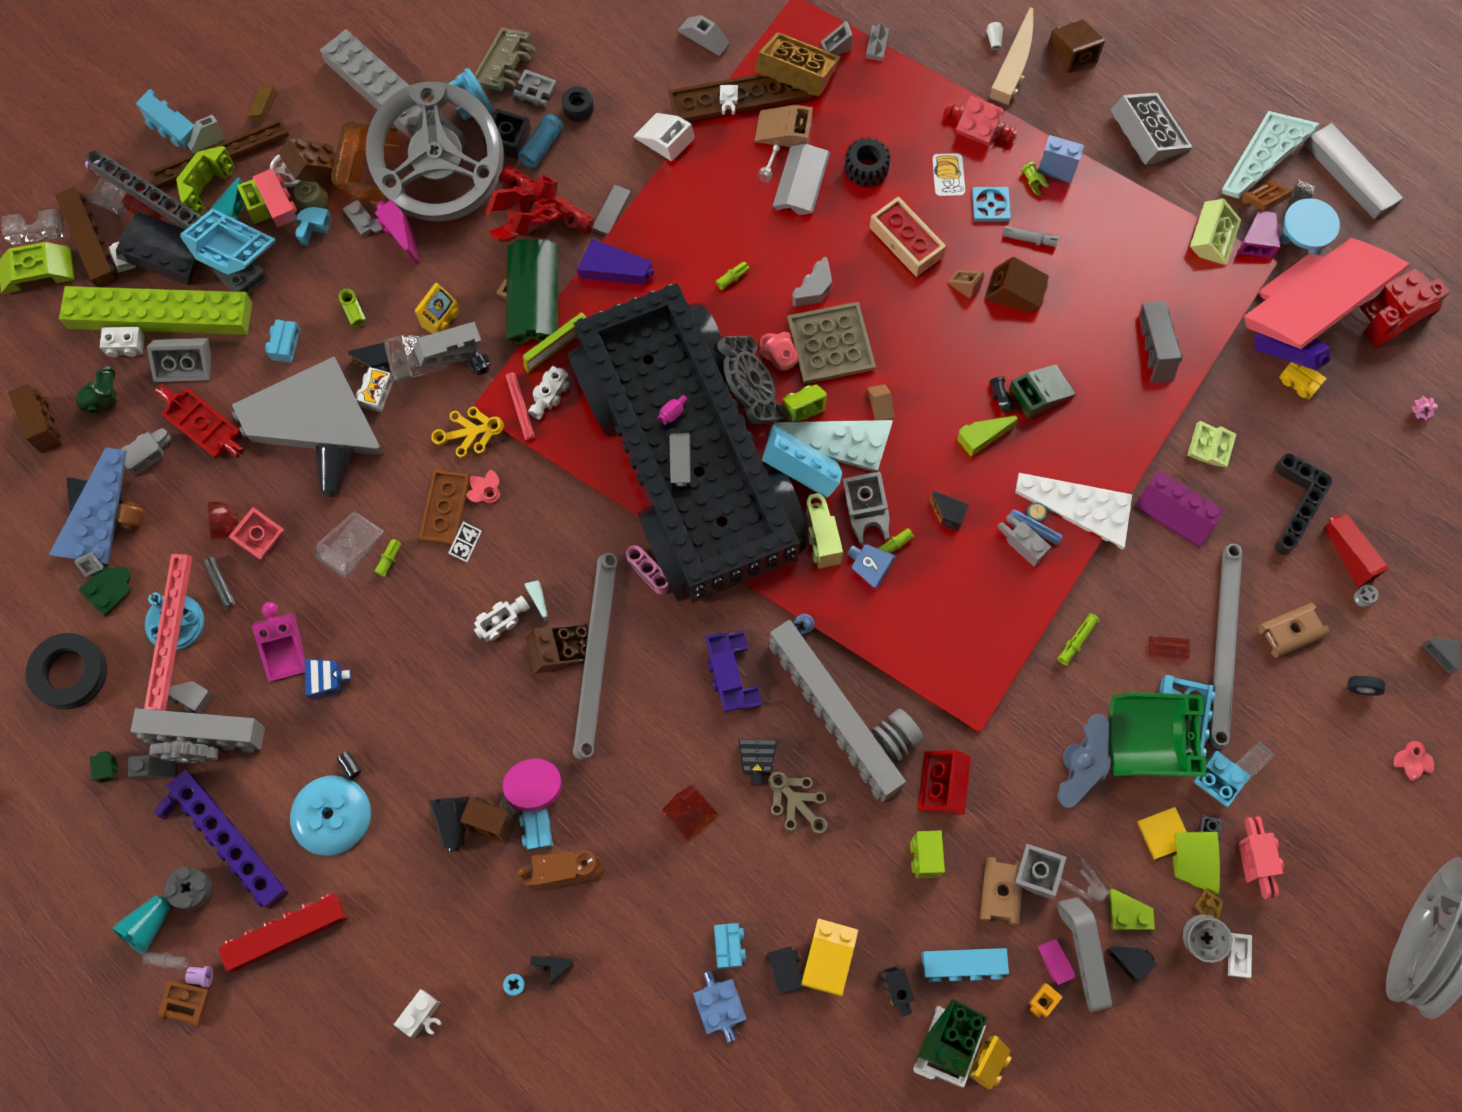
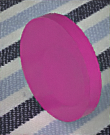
M528 759L517 763L507 772L503 781V792L507 802L513 808L523 812H536L549 807L556 801L562 789V781L558 769L552 763L543 759Z

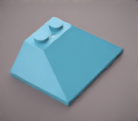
M213 208L180 235L196 260L227 275L246 268L275 243L276 240Z

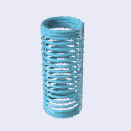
M545 114L524 144V147L518 153L519 160L529 168H537L542 158L546 155L545 153H547L550 146H552L563 130L562 122L551 114Z

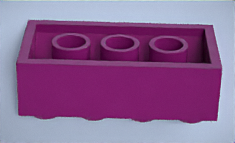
M1160 470L1156 472L1134 506L1198 547H1201L1225 511Z

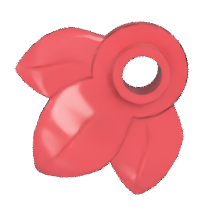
M489 470L485 478L470 476L472 490L466 494L467 498L476 503L482 501L489 504L495 503L500 497L498 489L499 477L493 470ZM489 493H494L492 497H488Z
M1411 741L1406 745L1405 750L1399 751L1395 755L1394 766L1404 767L1409 780L1414 781L1422 775L1423 771L1433 773L1434 760L1431 755L1426 753L1425 746L1421 742ZM1417 747L1419 751L1415 755L1413 750Z

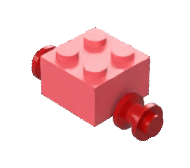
M970 96L966 107L962 106L959 109L955 107L954 102H951L950 105L947 104L943 113L946 115L945 119L955 118L958 124L956 128L957 134L990 146L995 133H997L995 139L998 140L1002 137L1006 139L1007 144L1010 141L1014 142L1016 138V127L1006 128L1004 122L998 126L1004 114L1003 108Z

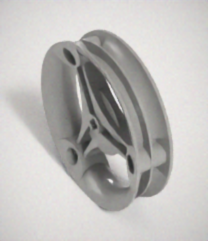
M444 82L416 83L394 93L375 113L366 139L367 163L378 188L389 200L392 199L400 210L426 221L441 222L455 220L478 209L495 190L499 182V175L503 169L504 151L502 139L486 107L468 91ZM428 96H434L431 102H426ZM447 102L463 108L473 116L481 127L486 140L487 157L480 162L464 155L457 135L449 128L442 126L439 108L443 107ZM417 105L423 112L422 128L410 140L408 147L409 157L397 169L391 171L386 168L384 160V145L388 131L403 112ZM434 110L436 125H429L428 111ZM436 149L437 152H438V154L435 155V154L433 153V150ZM461 161L475 166L474 173L459 167ZM413 166L415 170L402 180L398 177ZM483 171H489V175L486 178H481L480 175ZM453 173H459L473 178L475 184L462 197L441 204L420 202L405 194V186L422 176L432 180H440L451 176ZM391 180H395V186L389 188L388 183Z
M1455 857L1444 864L1418 897L1404 923L1388 967L1386 978L1388 998L1394 1002L1404 1001L1419 1009L1420 1014L1427 1019L1440 1017L1462 995L1461 857Z

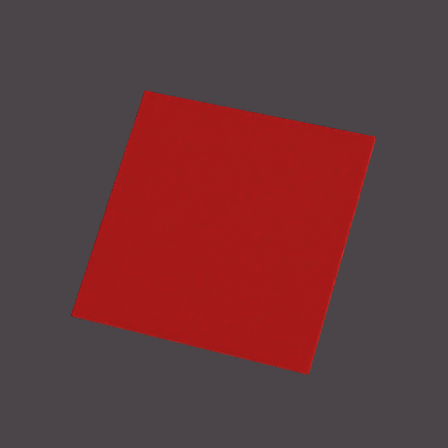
M789 0L728 79L760 74L755 71L759 51L777 32L823 50L821 41L842 25L844 21L806 0ZM849 25L853 35L852 49L850 52L838 54L841 57L825 89L819 96L812 95L810 100L743 111L734 115L726 114L698 119L693 123L692 129L695 138L673 161L667 158L664 160L601 241L607 245L652 261L654 274L651 280L648 279L646 285L579 278L577 272L558 296V329L580 313H583L587 318L598 311L608 310L616 304L629 302L630 299L642 297L650 291L663 289L668 284L678 283L688 304L698 302L707 308L720 331L722 339L726 336H750L755 340L757 350L754 355L768 369L775 387V401L781 406L782 400L786 395L800 392L809 385L817 384L826 392L825 411L800 422L876 421L867 388L885 384L892 395L894 419H890L893 422L878 472L881 473L890 516L889 536L891 540L892 536L895 537L906 530V528H909L915 538L902 545L900 550L896 549L890 553L897 556L879 588L873 587L852 568L855 560L847 555L849 549L854 545L862 550L865 544L878 549L889 540H885L878 527L870 526L863 533L864 545H859L858 538L851 527L843 479L875 472L838 462L842 470L840 484L828 498H824L830 516L835 517L843 550L841 564L818 569L817 563H814L812 559L813 545H809L807 537L806 548L798 554L797 561L743 582V584L795 617L801 614L810 615L814 619L815 630L976 732H981L1102 541L1101 536L1088 532L1067 521L1063 516L1047 510L1046 517L1039 523L1056 531L1063 537L1058 545L1041 537L1051 548L1048 554L1035 567L1030 564L1007 542L1008 537L998 528V525L1003 522L1013 531L1015 528L1007 522L1006 517L1014 509L1027 516L1028 507L1033 503L1015 493L1018 474L1023 473L1131 494L1277 262L1272 258L1238 254L1242 241L1236 238L1227 265L1199 257L1190 247L1199 221L1198 217L1084 154H1081L1072 183L1043 175L1049 186L1044 187L1040 183L1038 189L1041 195H1036L1028 183V178L1025 174H1022L1021 169L1029 162H1035L1036 169H1039L1049 138L1048 134L1005 110L998 126L1004 122L1006 128L1016 127L1017 135L1014 142L1010 141L1007 144L1006 139L1002 137L997 140L995 139L997 133H995L990 146L957 134L956 128L958 124L955 118L950 117L947 120L945 119L946 115L943 114L946 105L954 102L955 107L959 109L962 106L966 107L970 96L985 102L988 101L887 45L883 61L867 59L866 52L870 36ZM792 105L813 107L808 145L830 152L813 213L798 215L791 208L776 210L773 207L790 147L780 146V150L777 151L770 167L771 173L765 175L763 169L769 163L774 151V145L755 142L761 110ZM862 137L864 139L871 137L872 140L876 138L878 142L882 141L885 143L884 147L887 146L888 152H890L888 175L884 178L883 182L879 181V184L876 186L872 184L871 187L867 185L861 187L859 183L856 185L853 183V180L850 181L848 179V175L845 173L846 151L850 144L853 145V141H859ZM935 154H960L962 156L965 193L963 195L938 196L935 193L932 160ZM862 159L859 161L864 165L875 164V162L870 159ZM1008 187L1010 222H974L972 188ZM980 194L976 200L977 202L986 201L987 196L986 194ZM994 194L996 201H1004V197L1001 194ZM898 196L946 245L944 257L917 277L869 228L871 216ZM990 202L988 203V207L992 208L994 207V204ZM978 209L982 214L988 216V212L985 209ZM997 209L995 216L1002 214L1005 209ZM1005 225L1034 232L1043 231L1044 234L1059 236L1056 248L1043 244L1038 246L1033 242L1003 237ZM825 256L828 258L832 278L830 292L821 303L795 307L792 297L794 290L802 286L805 276L807 274L810 275L816 262L821 261ZM1013 256L1049 275L1048 288L1043 296L1044 302L1039 309L1031 313L985 300L993 269ZM746 262L750 267L749 271L740 276L737 282H733L721 290L716 284V280L724 276L729 269L732 270L740 263ZM958 269L984 272L981 287L970 299L948 283ZM1165 301L1166 307L1170 310V321L1174 323V335L1178 337V348L1182 351L1183 355L1174 381L1151 382L1153 368L1148 366L1149 351L1145 349L1146 336H1143L1139 316L1143 302ZM859 302L876 370L803 384L798 362L787 371L778 370L770 360L765 359L759 353L760 339L767 333L776 335L782 332L790 333L787 321L788 315ZM577 338L529 373L524 368L523 355L540 342L531 339L519 346L472 407H476L480 413L488 418L499 417L504 423L503 432L639 517L638 512L647 507L648 503L623 450L622 444L617 435L611 437L604 435L569 360L568 352L578 346ZM646 359L643 362L649 365L652 364L654 360ZM1057 365L1076 395L1028 420L1009 392L1011 381L1027 372ZM552 366L562 368L569 375V389L566 392L562 391L560 395L561 400L556 407L553 406L551 410L545 408V413L540 420L532 417L528 410L531 405L536 403L533 397L535 387L541 384L544 373L549 371ZM511 372L516 374L535 435L530 440H525L506 379V374ZM1005 377L1006 391L1012 397L1015 406L1013 411L1003 413L999 401L992 399L993 391L992 386L989 385L990 379ZM731 390L730 395L738 403L739 409L737 410L740 415L743 414L747 425L745 427L747 431H751L754 437L753 444L762 461L770 430L774 423H751L746 415L747 408L742 405ZM786 415L785 418H783L782 420H780V421H778V422H790V421H789V419H788V417H787V415ZM1011 416L1018 418L1013 428L973 456H970L957 440L959 430L965 425L969 426L974 422ZM788 476L802 509L806 534H809L806 517L807 500L809 495L817 494V492ZM933 491L969 504L959 531L949 530L940 523L930 502ZM862 494V498H868L866 494ZM818 498L811 500V504L818 502L822 505L821 500ZM720 519L716 524L724 527L727 525V521Z

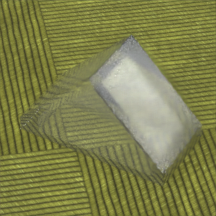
M1259 741L1237 761L1236 765L1251 775L1247 780L1249 781L1275 754Z

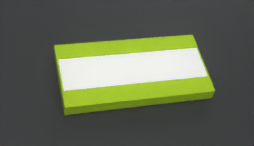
M580 313L524 354L525 370L529 373L576 338L574 322L586 316Z

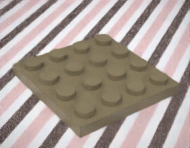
M859 302L787 316L793 345L799 356L798 365L803 384L876 370Z

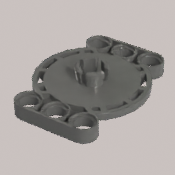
M726 336L719 340L717 346L719 351L725 355L724 372L727 382L736 398L747 408L746 415L748 420L753 424L775 423L785 418L784 408L775 401L776 393L772 377L763 362L754 355L757 350L755 340L750 336Z

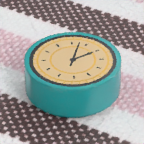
M1039 502L1032 503L1027 510V516L1037 522L1043 521L1047 514L1046 507Z

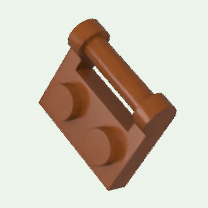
M1268 180L1261 187L1242 194L1241 199L1245 204L1250 203L1266 211L1290 198L1292 191L1273 180Z
M168 980L157 1017L163 1020L168 1018L189 1023L192 1027L199 1028L203 1020V1013L210 990ZM170 1003L195 1009L194 1015L169 1010Z

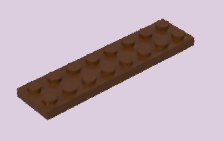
M761 74L668 90L673 115L679 116L685 121L723 115V104H720V85H738V104H734L735 113L812 99V95L804 90L795 89L791 85L777 82L776 79L765 77ZM726 109L725 115L732 114V110Z

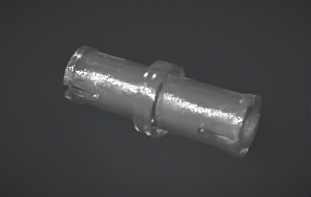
M146 951L143 956V960H147L143 961L144 965L159 966L160 969L164 970L172 968L184 971L188 965V962H184L188 961L187 957L172 956L167 952L159 954Z

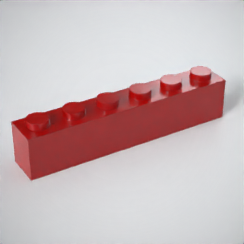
M332 893L326 894L320 898L321 901L314 904L313 902L301 906V910L295 913L293 911L287 912L278 921H268L262 925V928L256 931L251 929L244 932L243 937L237 940L232 938L223 943L224 946L219 947L218 950L226 971L234 973L347 920L348 918L340 897L335 894L332 895Z

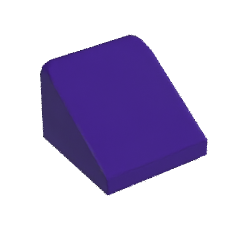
M166 795L153 812L158 817L166 819L177 803Z

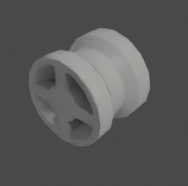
M1364 585L1355 592L1354 601L1360 607H1369L1378 599V591L1374 586Z

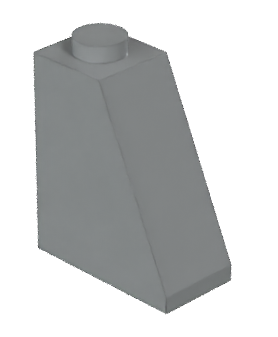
M690 433L670 435L671 483H675V486H687V482L691 481Z

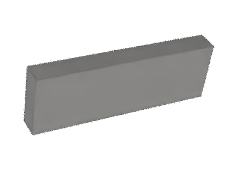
M614 185L592 227L594 232L605 236L609 234L631 195L630 190Z

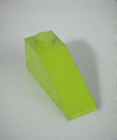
M1011 416L974 422L969 426L965 425L959 430L957 440L968 454L973 456L1013 428L1018 418Z

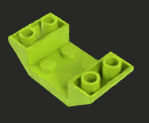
M220 146L197 152L176 179L180 201L199 215L202 214L205 208L199 195L205 185L211 181L212 176L216 175L226 180L234 171L235 165L225 147Z
M41 242L10 248L0 258V287L2 294L21 291L20 283L47 277H52L56 283L75 280L72 250L67 246Z

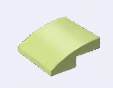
M1199 421L1196 423L1187 456L1226 468L1236 433L1221 426L1215 428Z

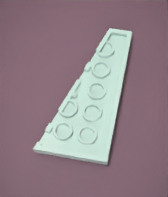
M1268 111L1222 188V194L1240 198L1242 194L1246 193L1317 131L1319 123Z
M893 420L777 422L774 425L837 462L878 472Z

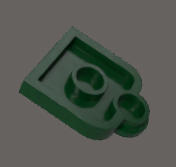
M104 567L78 590L106 617L130 595L131 586L128 582L130 581L131 574L125 567H117L115 569Z

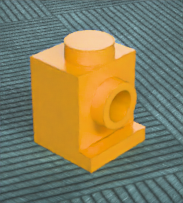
M1044 983L1028 1002L1031 1006L1030 1011L1039 1018L1041 1015L1045 1018L1062 999V996L1047 983ZM1041 998L1046 1001L1045 1006L1039 1004Z

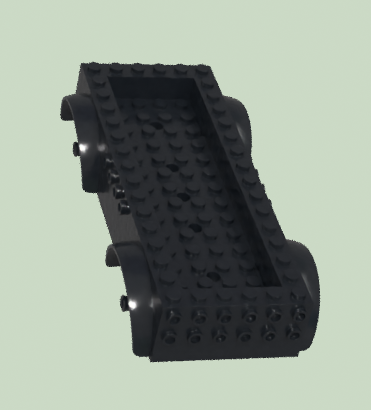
M676 283L668 284L663 289L650 291L642 297L632 298L629 302L616 304L608 310L598 311L590 317H583L574 322L578 346L568 352L569 360L606 437L617 435L622 444L623 450L648 503L647 507L638 512L641 525L677 601L690 599L691 603H694L797 561L798 554L805 550L807 544L806 526L798 497L788 476L766 462L761 461L753 444L754 437L751 431H747L745 427L747 425L743 414L740 415L737 410L739 406L736 399H732L730 395L731 388L724 372L725 355L719 351L717 346L722 336L707 308L698 302L688 304L679 284ZM646 359L654 360L653 363L649 365L643 362ZM684 395L688 401L683 405L684 409L680 416L672 423L662 424L658 419L661 408L670 400H678ZM690 433L691 481L687 482V486H675V483H671L670 435ZM720 519H725L727 525L720 527L716 522Z

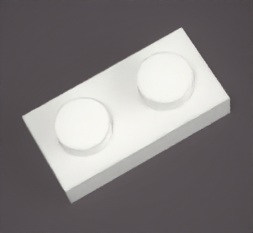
M1231 933L1233 942L1232 949L1228 954V976L1251 978L1252 935Z

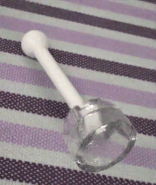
M777 144L773 146L774 151L767 167L761 168L757 175L758 179L762 182L768 183L771 181L773 173L770 167L777 151L780 150V146Z

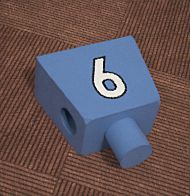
M867 544L864 545L862 550L853 545L847 553L849 557L855 560L852 568L875 588H879L897 558L893 554Z

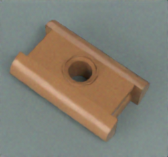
M1306 604L1258 626L1260 635L1265 634L1272 646L1271 654L1277 658L1329 635L1328 626L1322 625L1314 611L1317 608L1315 604ZM1290 627L1295 628L1297 633H1294Z
M993 857L986 858L980 913L981 921L988 922L990 918L1007 920L1011 926L1019 925L1023 888L1015 884L1021 864L1020 861H1016L1012 865L998 863L996 858ZM998 887L1006 888L1007 896H1000L997 891Z

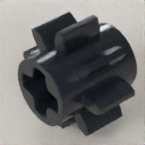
M476 352L469 357L470 362H467V365L472 374L476 372L477 375H483L489 371L491 363L487 354L482 355L480 352Z

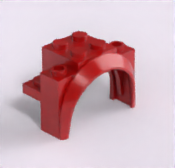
M1413 269L1384 286L1376 297L1361 305L1360 309L1371 322L1363 333L1375 348L1381 347L1397 334L1429 315L1430 318L1441 310L1443 300L1450 292L1439 278L1430 282L1421 271L1417 272L1416 269Z

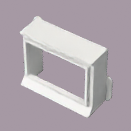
M939 1005L935 1008L936 1012L929 1031L945 1010ZM984 1025L964 1078L959 1077L957 1079L927 1066L928 1062L921 1058H918L917 1063H915L914 1072L929 1079L938 1077L963 1088L986 1026Z

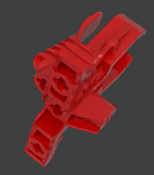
M512 166L505 167L501 171L499 182L503 183L508 189L492 192L485 215L489 217L493 211L508 210L507 217L511 220L502 227L490 230V237L499 242H509L517 236H528L533 230L540 227L541 224L547 225L548 221H558L559 218L568 227L576 228L579 232H583L584 235L591 233L596 218L566 199L556 197L557 181L544 174L540 175L536 182Z

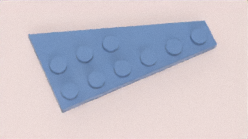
M105 447L49 555L77 559L93 552L100 563L109 564L127 451Z

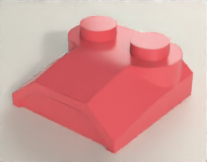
M252 507L230 534L229 538L261 560L282 535L284 529Z

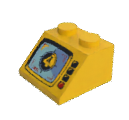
M435 283L415 309V313L421 327L434 334L447 330L450 322L458 316L460 309L457 301L443 287Z

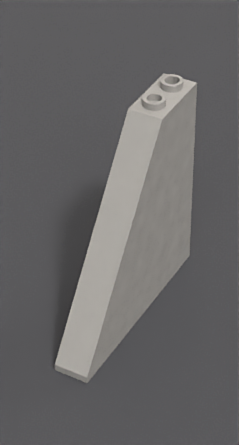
M335 357L232 404L234 408L232 414L236 422L240 421L242 425L239 429L243 437H248L254 443L316 449L318 444L337 445L338 448L342 449L343 447L353 449L354 453L380 456L384 454Z

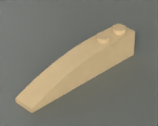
M1029 8L991 89L989 98L1009 105L1011 99L1015 100L1018 93L1016 88L1018 85H1022L1025 78L1023 72L1028 59L1033 33V8Z

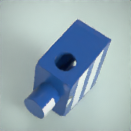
M305 659L306 696L310 700L340 693L342 691L341 682L352 681L351 669L341 670V666L337 661Z

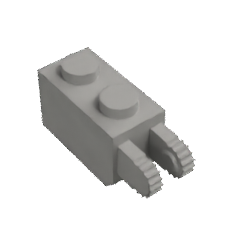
M160 428L152 434L149 432L142 434L134 442L124 446L121 450L127 451L125 461L127 469L134 476H137L164 456L162 448L171 442V435L167 430Z
M1009 514L1006 520L1015 529L1012 531L1003 522L998 525V528L1008 537L1007 542L1035 567L1048 554L1051 546L1023 521L1020 523Z

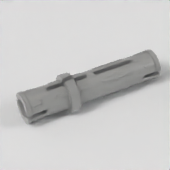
M1006 225L1003 237L1033 242L1038 246L1043 244L1055 248L1059 236L1044 234L1043 231L1034 232Z

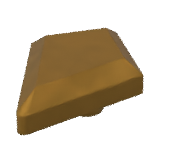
M1204 889L1194 907L1200 914L1211 915L1219 920L1223 900L1207 889Z

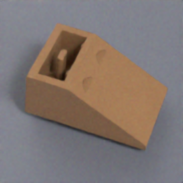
M792 105L761 110L755 142L777 144L786 147L808 144L813 107Z

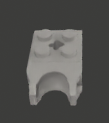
M875 472L843 479L851 527L858 538L859 545H864L863 533L870 526L878 527L885 540H890L888 530L890 516L881 473ZM862 494H866L868 498H862Z

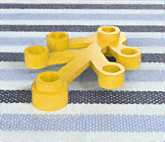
M470 407L467 412L469 417L484 423L483 425L476 426L462 417L458 411H452L449 416L450 420L461 424L465 429L447 433L437 429L432 433L431 438L436 445L442 446L448 440L466 437L462 445L456 449V455L459 458H466L468 449L477 435L485 432L480 442L474 445V450L477 454H484L486 445L491 437L503 431V421L499 417L488 418L480 413L476 407ZM476 410V415L472 416L471 412ZM458 414V419L454 420L453 416ZM494 424H498L496 429H492ZM440 436L444 437L442 441H438ZM482 445L483 449L477 451L478 446ZM464 449V454L459 455V451Z

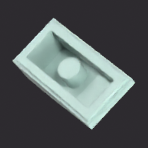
M537 580L525 583L524 585L545 623L548 622L549 619L540 582Z

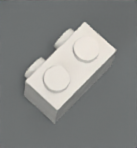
M139 327L102 328L100 349L109 357L143 355L145 335Z

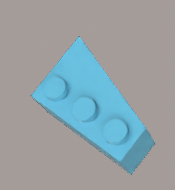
M149 89L136 102L145 118V124L151 129H157L158 133L164 138H170L175 146H181L187 150L189 148L187 141L194 124L178 111L174 112L168 108V103L165 100L160 102L156 98L155 92Z

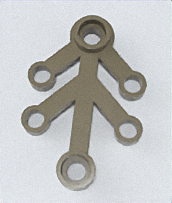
M773 772L768 779L770 788L774 790L773 805L771 807L772 815L778 817L783 813L781 805V794L783 792L788 798L785 829L790 832L796 829V807L811 823L812 831L815 834H823L827 829L826 820L822 817H816L802 801H810L822 805L826 801L825 793L793 792L789 786H801L802 789L809 790L813 784L812 779L809 777L802 779L787 778L783 772ZM776 779H781L782 784L776 785L774 781ZM808 780L810 785L808 787L804 786L803 781ZM822 795L824 800L820 802L816 797ZM779 807L781 811L779 813H775L773 811V808ZM790 821L793 822L794 827L788 828L787 823ZM817 823L822 824L823 828L821 830L815 828Z

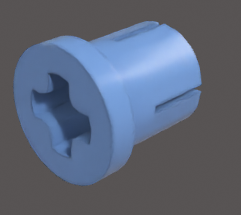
M808 614L799 615L794 622V626L801 635L812 631L815 625L814 619Z

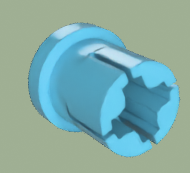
M518 974L508 975L503 982L505 992L512 996L519 995L525 987L523 978ZM518 981L519 988L512 990L513 987L510 985V982Z

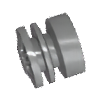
M899 708L888 716L890 725L882 721L879 724L880 727L875 726L872 729L873 736L882 749L897 763L902 760V755L905 757L908 755L909 752L906 745L915 750L925 741L916 723L905 711Z
M1206 914L1193 916L1186 922L1182 938L1185 947L1196 958L1204 962L1214 963L1228 956L1232 949L1233 938L1225 923ZM1204 932L1210 935L1206 942L1201 938V936L1205 935Z

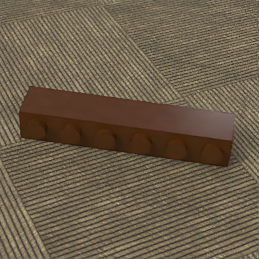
M74 186L55 194L92 283L96 287H102L116 281L115 273L117 269L113 262L110 263L109 261L111 255L108 249L103 247L105 241L102 235L97 233L99 227L96 221L91 218L93 213L90 207L85 204L87 199L84 193L79 192Z

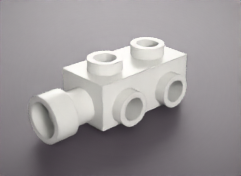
M552 366L549 371L544 373L541 384L535 387L533 397L536 403L531 405L528 410L532 417L540 420L545 413V408L551 410L553 406L556 407L561 400L560 395L562 391L566 392L569 389V375L562 368Z
M521 595L515 599L516 602L511 605L507 601L505 603L498 602L492 607L493 611L488 614L484 612L477 616V621L474 623L476 626L474 631L479 639L484 638L486 642L494 641L506 629L514 628L519 621L517 614L522 611L524 613L530 609L523 596ZM505 616H508V617H509V618H507L506 620L503 621V617H505ZM488 627H493L488 632L486 631Z

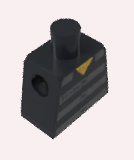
M739 739L743 775H751L752 786H763V775H771L777 740Z
M896 965L879 971L890 1004L898 1008L900 1017L912 1014L909 1002L914 1001L905 968ZM902 990V995L897 997V992Z

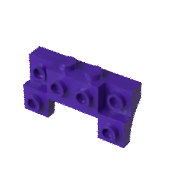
M738 631L705 636L710 661L707 664L709 672L714 673L715 680H712L714 691L719 692L724 713L763 706L758 686L743 688L734 656L736 653L748 651L744 632Z

